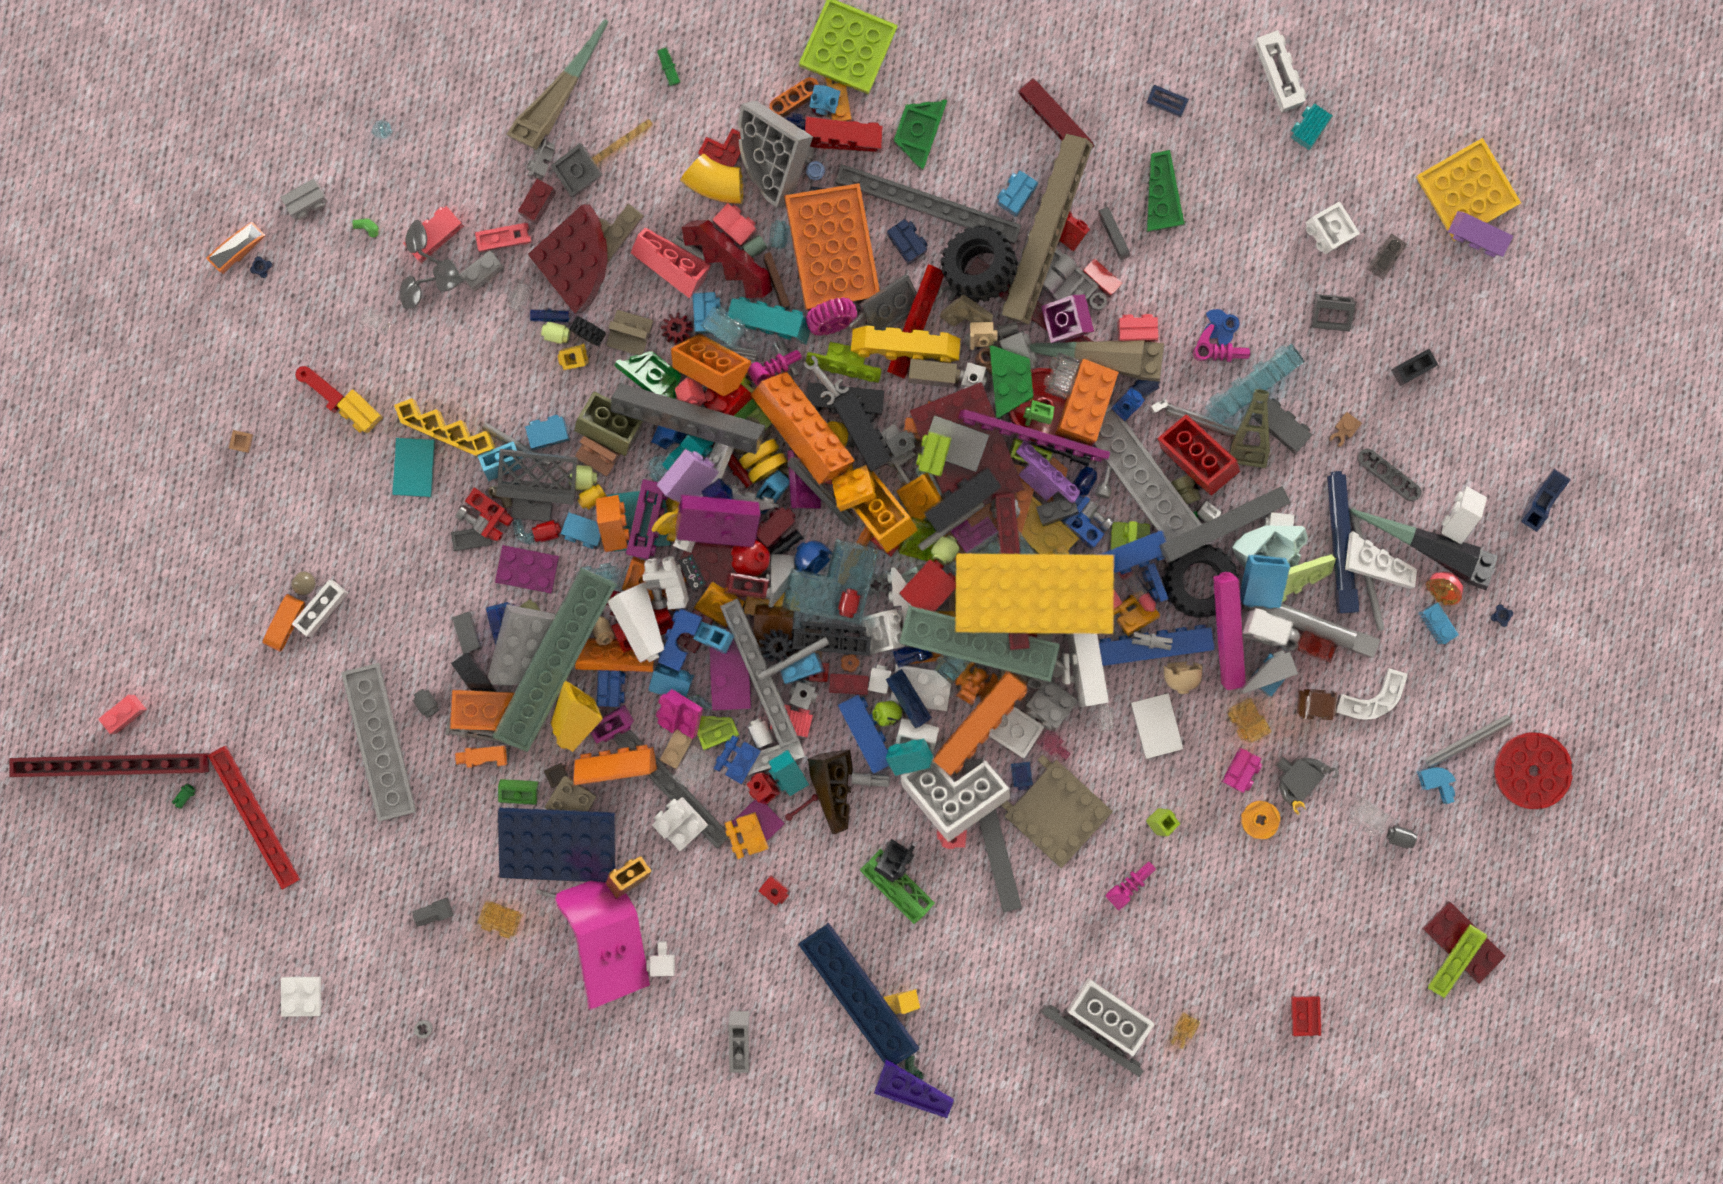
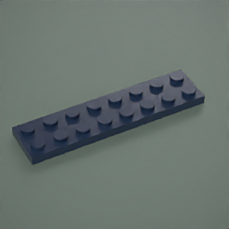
M829 922L798 943L883 1063L887 1059L897 1065L920 1049Z

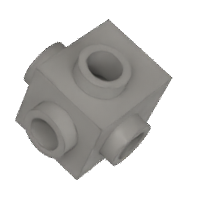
M803 679L802 683L797 682V685L793 684L789 693L792 696L790 703L808 710L810 703L814 704L818 695L815 692L816 688L813 687L814 683ZM802 690L807 692V696L804 698L800 696Z

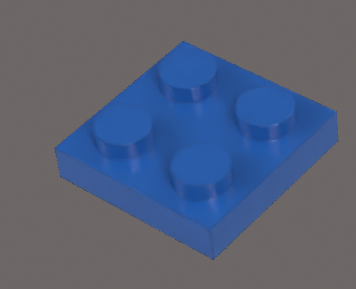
M1155 563L1143 567L1144 571L1141 574L1144 582L1149 583L1151 589L1148 592L1156 603L1167 600L1168 597Z

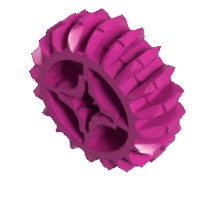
M842 297L840 299H830L826 302L823 301L822 304H817L816 307L807 313V326L811 333L819 336L840 332L846 329L858 317L857 309L849 298L845 299Z

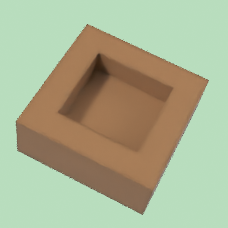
M233 430L229 449L249 453L253 434Z

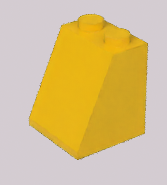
M565 681L550 723L553 729L552 732L557 739L556 743L562 749L567 748L573 752L603 718L594 698L568 681Z

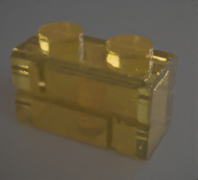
M487 900L484 903L477 923L481 925V929L490 932L494 929L499 931L500 936L510 938V936L514 937L516 935L524 913Z

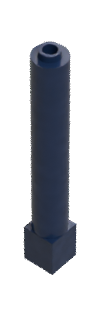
M1342 471L1330 472V476H1327L1333 557L1336 559L1334 564L1337 614L1359 612L1355 574L1352 571L1345 570L1349 533H1351L1346 474H1342Z

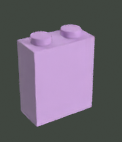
M685 449L657 486L667 497L680 503L681 495L701 496L719 472L715 469V463L707 457L703 459L696 451L692 453Z

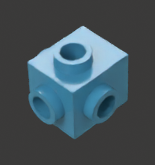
M814 85L809 107L815 109L816 113L827 116V113L835 114L841 91L828 86Z

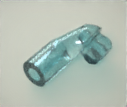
M514 520L513 527L516 538L525 545L534 543L533 533L527 534L524 531L522 520Z
M699 694L687 697V699L702 707L705 711H708L712 706V703Z

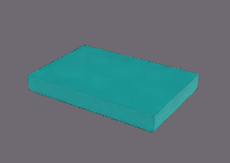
M396 438L392 495L432 497L435 440Z

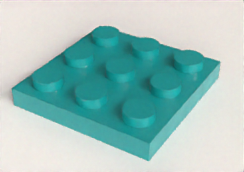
M640 491L608 494L607 497L619 495L620 502H624L626 513L623 514H625L627 526L624 527L629 529L631 534ZM648 491L645 499L647 506L640 535L637 534L635 546H637L638 537L640 536L646 538L644 547H647L649 538L647 536L653 505H656L658 495L655 496V503L648 502ZM663 500L662 508H665L664 514L667 513L666 500ZM659 534V538H655L654 545L657 547L671 546L670 541H667V535ZM627 549L615 550L613 552L627 551Z

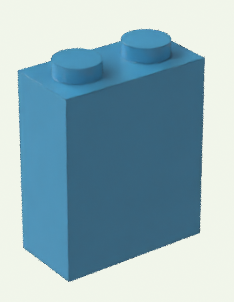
M1248 555L1240 588V600L1243 605L1248 607L1263 606L1267 609L1281 607L1290 565L1286 558Z

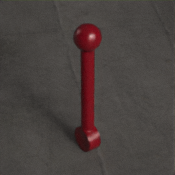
M813 794L811 799L792 813H787L785 819L787 821L792 820L793 816L813 801H818L817 794Z

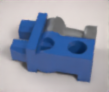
M1078 495L1075 503L1079 514L1061 521L1089 549H1092L1104 536L1103 532L1110 528L1114 520L1110 517L1105 519L1097 511L1095 503L1087 496L1082 497ZM1093 519L1094 521L1099 523V528L1103 532H1101L1098 528L1091 524L1090 521Z

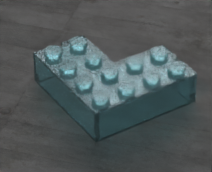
M836 538L827 576L791 568L787 584L790 586V589H786L782 606L793 611L861 624L879 549ZM847 588L857 590V594L861 595L857 613L854 614L853 618L839 615L838 606L841 594Z

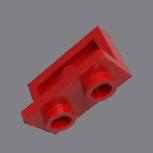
M1069 211L1059 241L1074 252L1090 231V228H1088V225L1083 220H1077Z

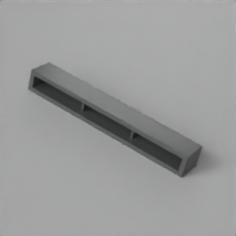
M620 383L611 397V412L753 454L758 452L764 440L765 425Z

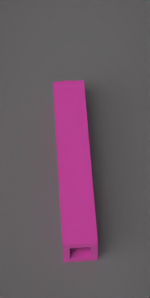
M1224 572L1219 576H1214L1213 580L1221 684L1227 690L1242 688L1246 684L1239 579L1232 573Z

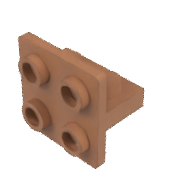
M583 436L580 441L582 445L575 457H578L579 461L591 466L601 474L608 476L621 454Z

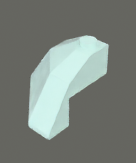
M1266 525L1245 533L1240 539L1236 540L1232 548L1235 557L1244 569L1248 555L1286 558L1290 567H1294L1299 563L1301 555L1298 553L1306 545L1308 536L1303 526Z

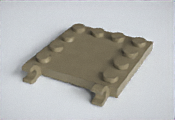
M1041 755L1037 761L1046 768L1045 772L1014 805L1005 801L1001 806L1008 811L1004 816L1062 868L1113 811L1057 759L1051 763L1044 755Z

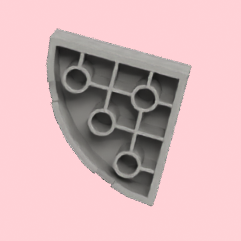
M758 101L742 103L738 128H740L741 135L739 148L744 166L753 183L757 184L761 190L760 193L776 208L786 206L784 196L794 194L813 136Z
M506 605L488 673L491 684H520L556 614Z

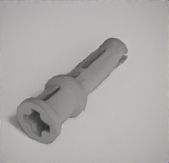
M450 718L446 727V735L448 736L453 734L461 736L463 739L473 737L501 744L504 743L493 738L494 730L450 729Z

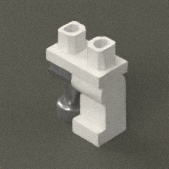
M673 556L663 558V566L658 567L656 559L646 560L645 572L642 576L646 588L652 590L654 596L652 600L653 609H662L667 606L668 609L685 608L689 597L680 564L676 565ZM661 589L666 590L667 599L662 597Z

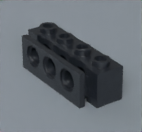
M800 621L799 625H802V630L793 629L792 649L803 650L826 637L829 644L817 651L869 656L871 637L862 636L863 631H866V627ZM805 628L821 630V634L805 632ZM824 630L838 631L840 636L824 634ZM843 632L858 633L859 637L843 636Z

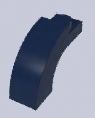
M1554 468L1531 497L1522 514L1521 522L1538 532L1549 517V511L1554 502L1571 481L1570 478Z

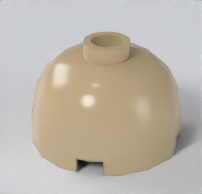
M1187 661L1168 663L1167 667L1164 666V678L1167 685L1174 690H1178L1179 694L1189 693V690L1195 689L1202 680L1203 667L1201 664L1193 662V666L1186 665Z

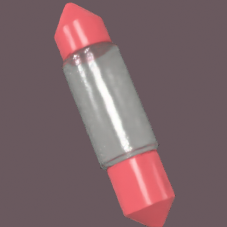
M1134 571L1123 575L1118 572L1123 583L1143 609L1154 612L1156 602Z

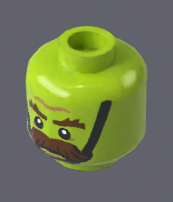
M893 700L878 702L874 707L872 717L879 726L896 725L902 717V709Z

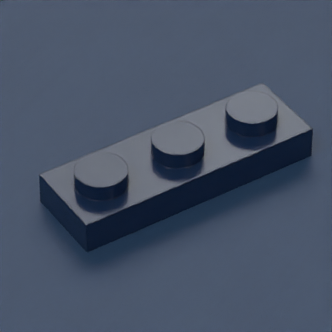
M902 669L885 679L915 729L932 718Z

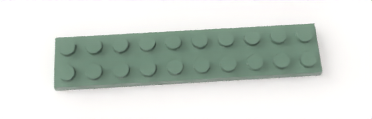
M582 567L580 568L492 735L494 739L526 752L529 751L560 693L563 683L569 676L617 585L615 582Z

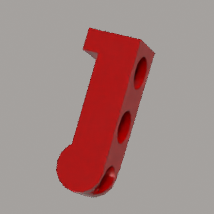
M300 366L295 372L296 379L303 384L309 385L328 401L325 407L336 413L339 409L337 404L345 397L309 367Z

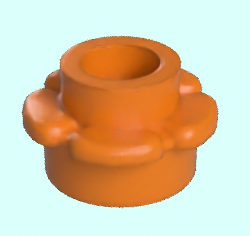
M848 654L841 658V667L844 671H856L860 663L856 655Z

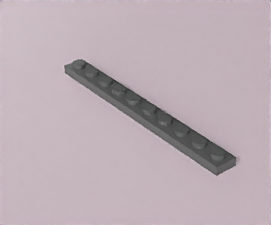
M841 164L835 180L836 184L842 186L860 183L862 193L965 228L970 227V229H973L974 226L978 225L982 228L990 226L992 229H997L1001 234H1004L1012 244L1016 243L1021 228L1020 224Z

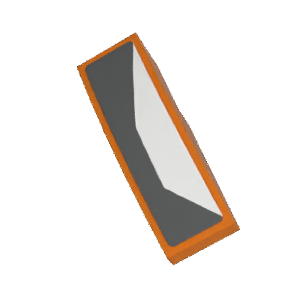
M250 222L224 241L206 259L220 273L224 274L236 261L239 262L266 235L253 222Z

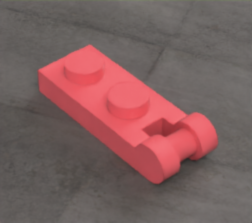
M528 223L475 232L478 251L484 252L531 243V237L528 236L527 231L529 230ZM519 231L521 237L515 238L514 232Z

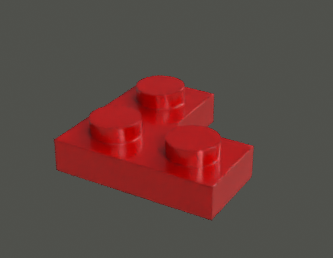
M732 128L724 145L706 136L698 155L705 154L717 163L735 167L741 156L739 148L740 132Z

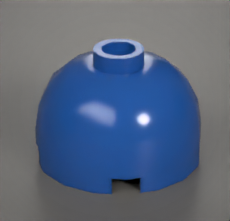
M820 541L802 542L796 549L794 564L804 578H810L809 574H818L829 563L831 559L828 556L833 553Z

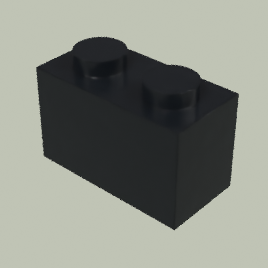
M1427 349L1394 367L1391 371L1398 384L1402 386L1438 366V363L1431 350Z

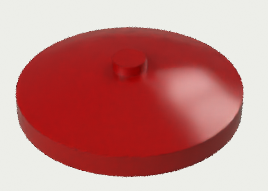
M1051 368L1032 369L1034 398L1021 404L1014 411H1010L1008 413L1009 419L1013 424L1061 437L1056 435L1055 432L1072 380L1060 371ZM1032 400L1055 407L1051 424L1032 419L1030 425L1025 426L1026 418H1023L1026 407H1030Z

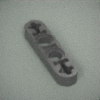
M1366 448L1358 453L1357 460L1359 464L1404 499L1415 501L1420 498L1421 488L1376 452ZM1369 453V458L1372 461H1375L1376 459H1378V461L1371 468L1370 465H1372L1373 463H1371L1368 460L1364 462V457L1362 456V454ZM1379 464L1386 466L1387 471L1385 474L1377 472L1376 469ZM1396 475L1401 478L1402 483L1400 486L1393 485V476ZM1407 482L1409 484L1406 487L1410 490L1415 488L1414 493L1416 494V496L1413 495L1409 497L1410 492L1408 490L1403 489V491H1401L1400 489L1403 488Z

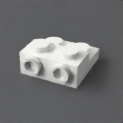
M1340 202L1305 222L1307 233L1314 236L1317 241V249L1324 252L1325 255L1360 234Z
M896 609L861 617L862 627H866L864 636L871 637L869 655L905 647L903 644H899L902 634L900 628L901 616L897 613Z
M683 797L678 801L674 798L667 805L668 810L665 813L660 811L653 818L655 822L652 824L664 839L668 838L679 851L708 826L704 819Z

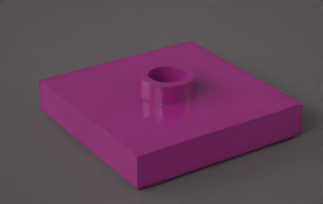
M757 800L749 804L732 821L734 827L738 826L736 821L738 817L756 812L766 842L785 824L768 805L758 803Z

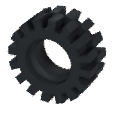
M576 316L569 328L574 334L598 347L606 335L605 331L579 316Z

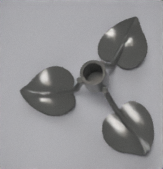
M416 219L406 233V247L410 253L418 251L420 255L435 262L437 265L433 268V275L435 277L417 281L413 276H408L404 279L400 287V300L405 309L415 308L420 303L422 298L420 283L436 281L437 288L440 291L446 292L454 289L464 281L453 261L449 259L438 261L422 251L427 246V234L421 221Z

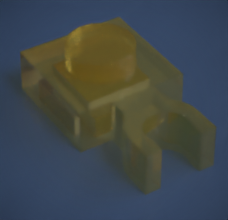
M1182 1012L1174 1027L1178 1034L1172 1038L1170 1043L1174 1045L1175 1041L1180 1039L1181 1045L1179 1048L1183 1049L1186 1036L1192 1039L1200 1021Z

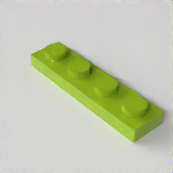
M1469 925L1428 984V989L1445 998L1487 938V934Z

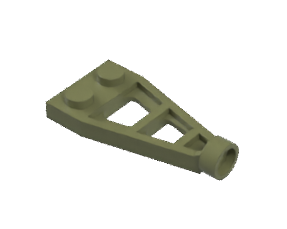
M1254 390L1252 401L1231 442L1229 453L1237 460L1239 465L1267 467L1270 443L1267 406L1269 392L1266 390ZM1253 413L1262 414L1261 426L1249 425ZM1248 431L1260 434L1259 446L1243 444V439Z

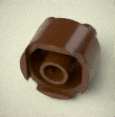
M1299 689L1297 714L1303 719H1314V716H1318L1322 720H1333V716H1336L1337 692L1331 691V693H1326V690L1304 689L1302 691Z

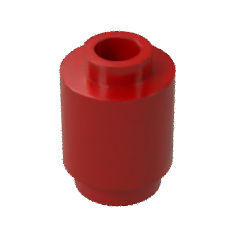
M555 520L536 524V527H532L535 541H541V543L559 538V534L562 531L559 522L556 523Z
M847 588L846 591H842L838 606L839 615L853 618L854 614L857 613L861 595L857 594V590Z

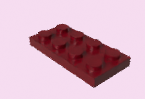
M1448 901L1422 929L1449 955L1468 926L1477 927ZM1486 938L1465 968V971L1480 984L1506 956Z

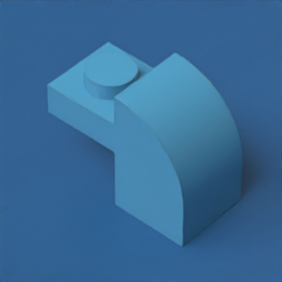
M701 622L693 639L726 654L734 635L717 626Z
M1429 767L1417 771L1422 790L1438 787L1444 804L1455 802L1453 798L1455 797V791L1449 783L1455 782L1456 779L1451 772L1439 767Z

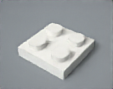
M321 976L281 977V1017L321 1016Z

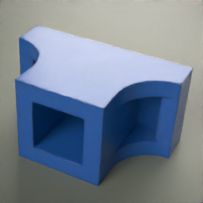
M658 425L651 442L667 450L672 444L680 445L687 434Z

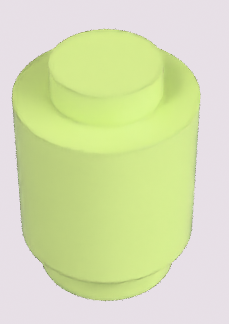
M547 322V325L542 327L541 336H544L546 341L563 344V342L568 343L571 331L566 325Z

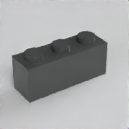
M1268 398L1269 433L1291 452L1297 453L1312 436L1309 427L1303 423L1299 424L1295 420L1296 417L1290 411L1285 412L1276 399ZM1254 413L1251 417L1262 425V414Z

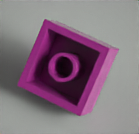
M1071 295L1041 306L1051 343L1065 342L1094 332L1085 295Z

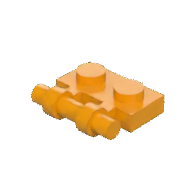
M1143 591L1129 595L1130 598L1124 600L1121 605L1113 610V616L1120 613L1121 617L1117 619V623L1127 636L1160 618V613L1156 608L1154 612L1145 611L1138 602L1139 598L1145 594ZM1134 604L1136 608L1128 612L1126 608Z
M756 812L738 817L736 819L738 826L734 827L731 820L724 823L726 827L725 833L730 838L732 843L731 849L736 854L737 859L744 857L742 850L746 848L749 855L768 849ZM741 832L744 842L739 843L736 833Z

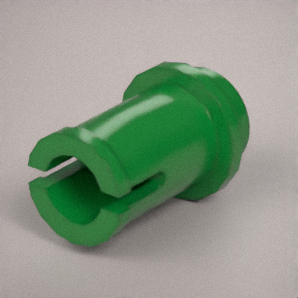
M188 783L182 785L181 791L172 800V804L182 809L188 799L195 795V788Z

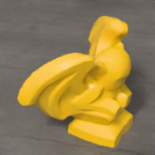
M668 497L666 501L668 513L661 516L654 523L652 531H657L660 535H667V541L675 542L676 521L680 503Z

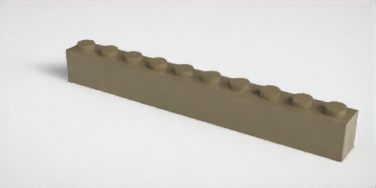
M1066 134L1061 142V150L1054 161V169L1052 175L1048 178V186L1041 198L1040 209L1035 215V223L1028 234V242L1026 248L1022 251V259L1017 267V274L1013 284L1010 285L1007 301L1002 308V315L1009 320L1029 325L1093 147V144L1086 138Z

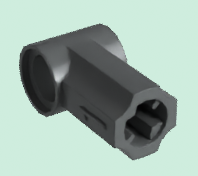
M448 897L435 901L429 906L412 911L417 927L454 916Z

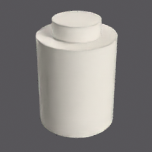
M759 718L750 722L751 726L748 729L757 749L774 742L766 720L762 721Z

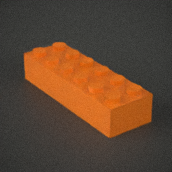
M787 371L761 381L752 392L751 396L819 485L844 474L854 463L855 460L849 451L844 447Z
M1006 671L936 752L933 761L950 776L953 772L957 774L964 766L965 758L970 759L977 751L978 743L982 745L987 740L991 728L995 730L1002 722V716L1004 714L1008 715L1013 710L1014 702L1017 699L1020 701L1026 695L1028 682L1017 673Z

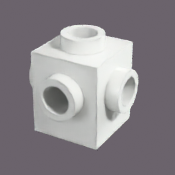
M967 363L966 370H961L959 381L962 382L961 387L967 388L979 382H982L983 387H985L987 377L984 376L986 367ZM970 377H974L976 381H971Z

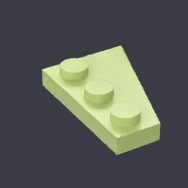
M1333 555L1320 557L1290 567L1282 602L1287 600L1286 596L1292 592L1295 594L1301 592L1304 585L1308 583L1314 584L1330 575L1336 560Z

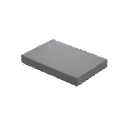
M934 416L928 433L933 432L952 438L946 461L976 472L989 435Z

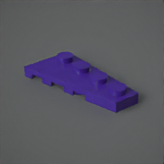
M887 1059L874 1091L876 1095L944 1118H948L954 1101L953 1098Z

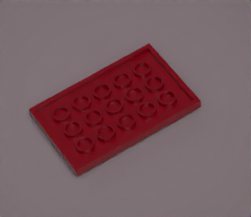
M982 382L909 410L921 441L924 435L928 434L934 416L989 435L976 472L945 461L942 475H935L942 494L949 489L952 492L957 488L956 484L964 478L970 479L985 467L989 468L1002 487L983 500L984 505L992 503L995 495L1017 493L1024 490L1000 430L994 428L993 431L981 428L982 425L975 423L972 426L963 423V419H959L961 410H968L996 419Z

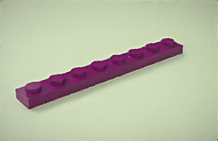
M961 410L959 414V419H963V423L968 425L980 424L982 429L993 431L994 428L1000 430L1002 435H1018V439L1029 442L1032 439L1037 441V445L1047 447L1049 444L1055 446L1054 449L1057 451H1073L1072 455L1078 457L1087 455L1091 457L1090 460L1101 463L1102 460L1109 459V451L968 410Z

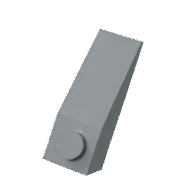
M1284 650L1273 653V658L1268 659L1239 690L1240 694H1245L1297 675L1298 672L1291 653H1284Z
M730 1011L729 1014L730 1073H749V1011Z

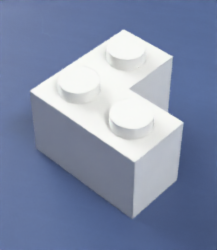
M1466 487L1463 492L1459 491L1454 499L1455 504L1451 509L1452 513L1450 516L1446 515L1441 522V525H1443L1441 533L1462 544L1482 518L1487 497L1469 487Z

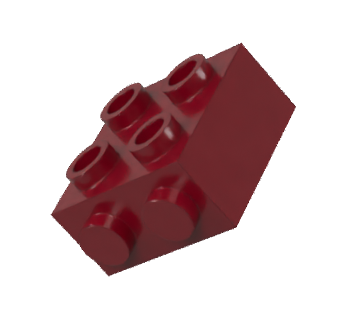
M783 507L780 509L775 508L769 514L770 519L759 523L756 537L768 549L797 524L794 520L796 515L789 508L786 510Z

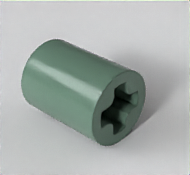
M757 235L741 246L752 258L768 248L760 235Z

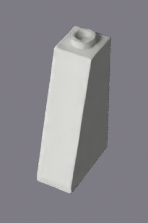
M641 583L608 600L611 610L640 663L645 660L651 662L659 657L658 653L664 650L645 583Z

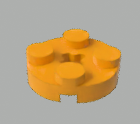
M1266 801L1251 802L1241 813L1242 827L1253 838L1267 839L1272 837L1278 830L1281 819L1279 811L1274 805ZM1258 815L1261 817L1265 816L1266 819L1263 821V825L1256 823Z

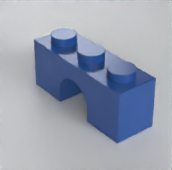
M683 608L680 611L676 610L672 619L675 623L673 628L668 629L664 639L667 642L664 650L658 653V662L681 671L688 652L679 648L677 643L678 637L682 633H689L695 636L704 617Z

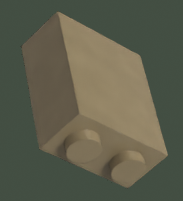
M911 359L908 383L954 388L955 383L958 384L960 370L957 369V364Z

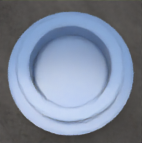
M813 161L807 165L806 174L811 180H820L825 174V168L822 163Z

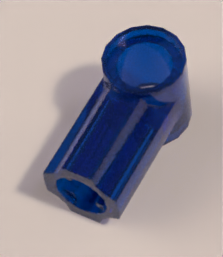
M911 646L892 652L898 668L916 661L922 662L934 656L931 651Z

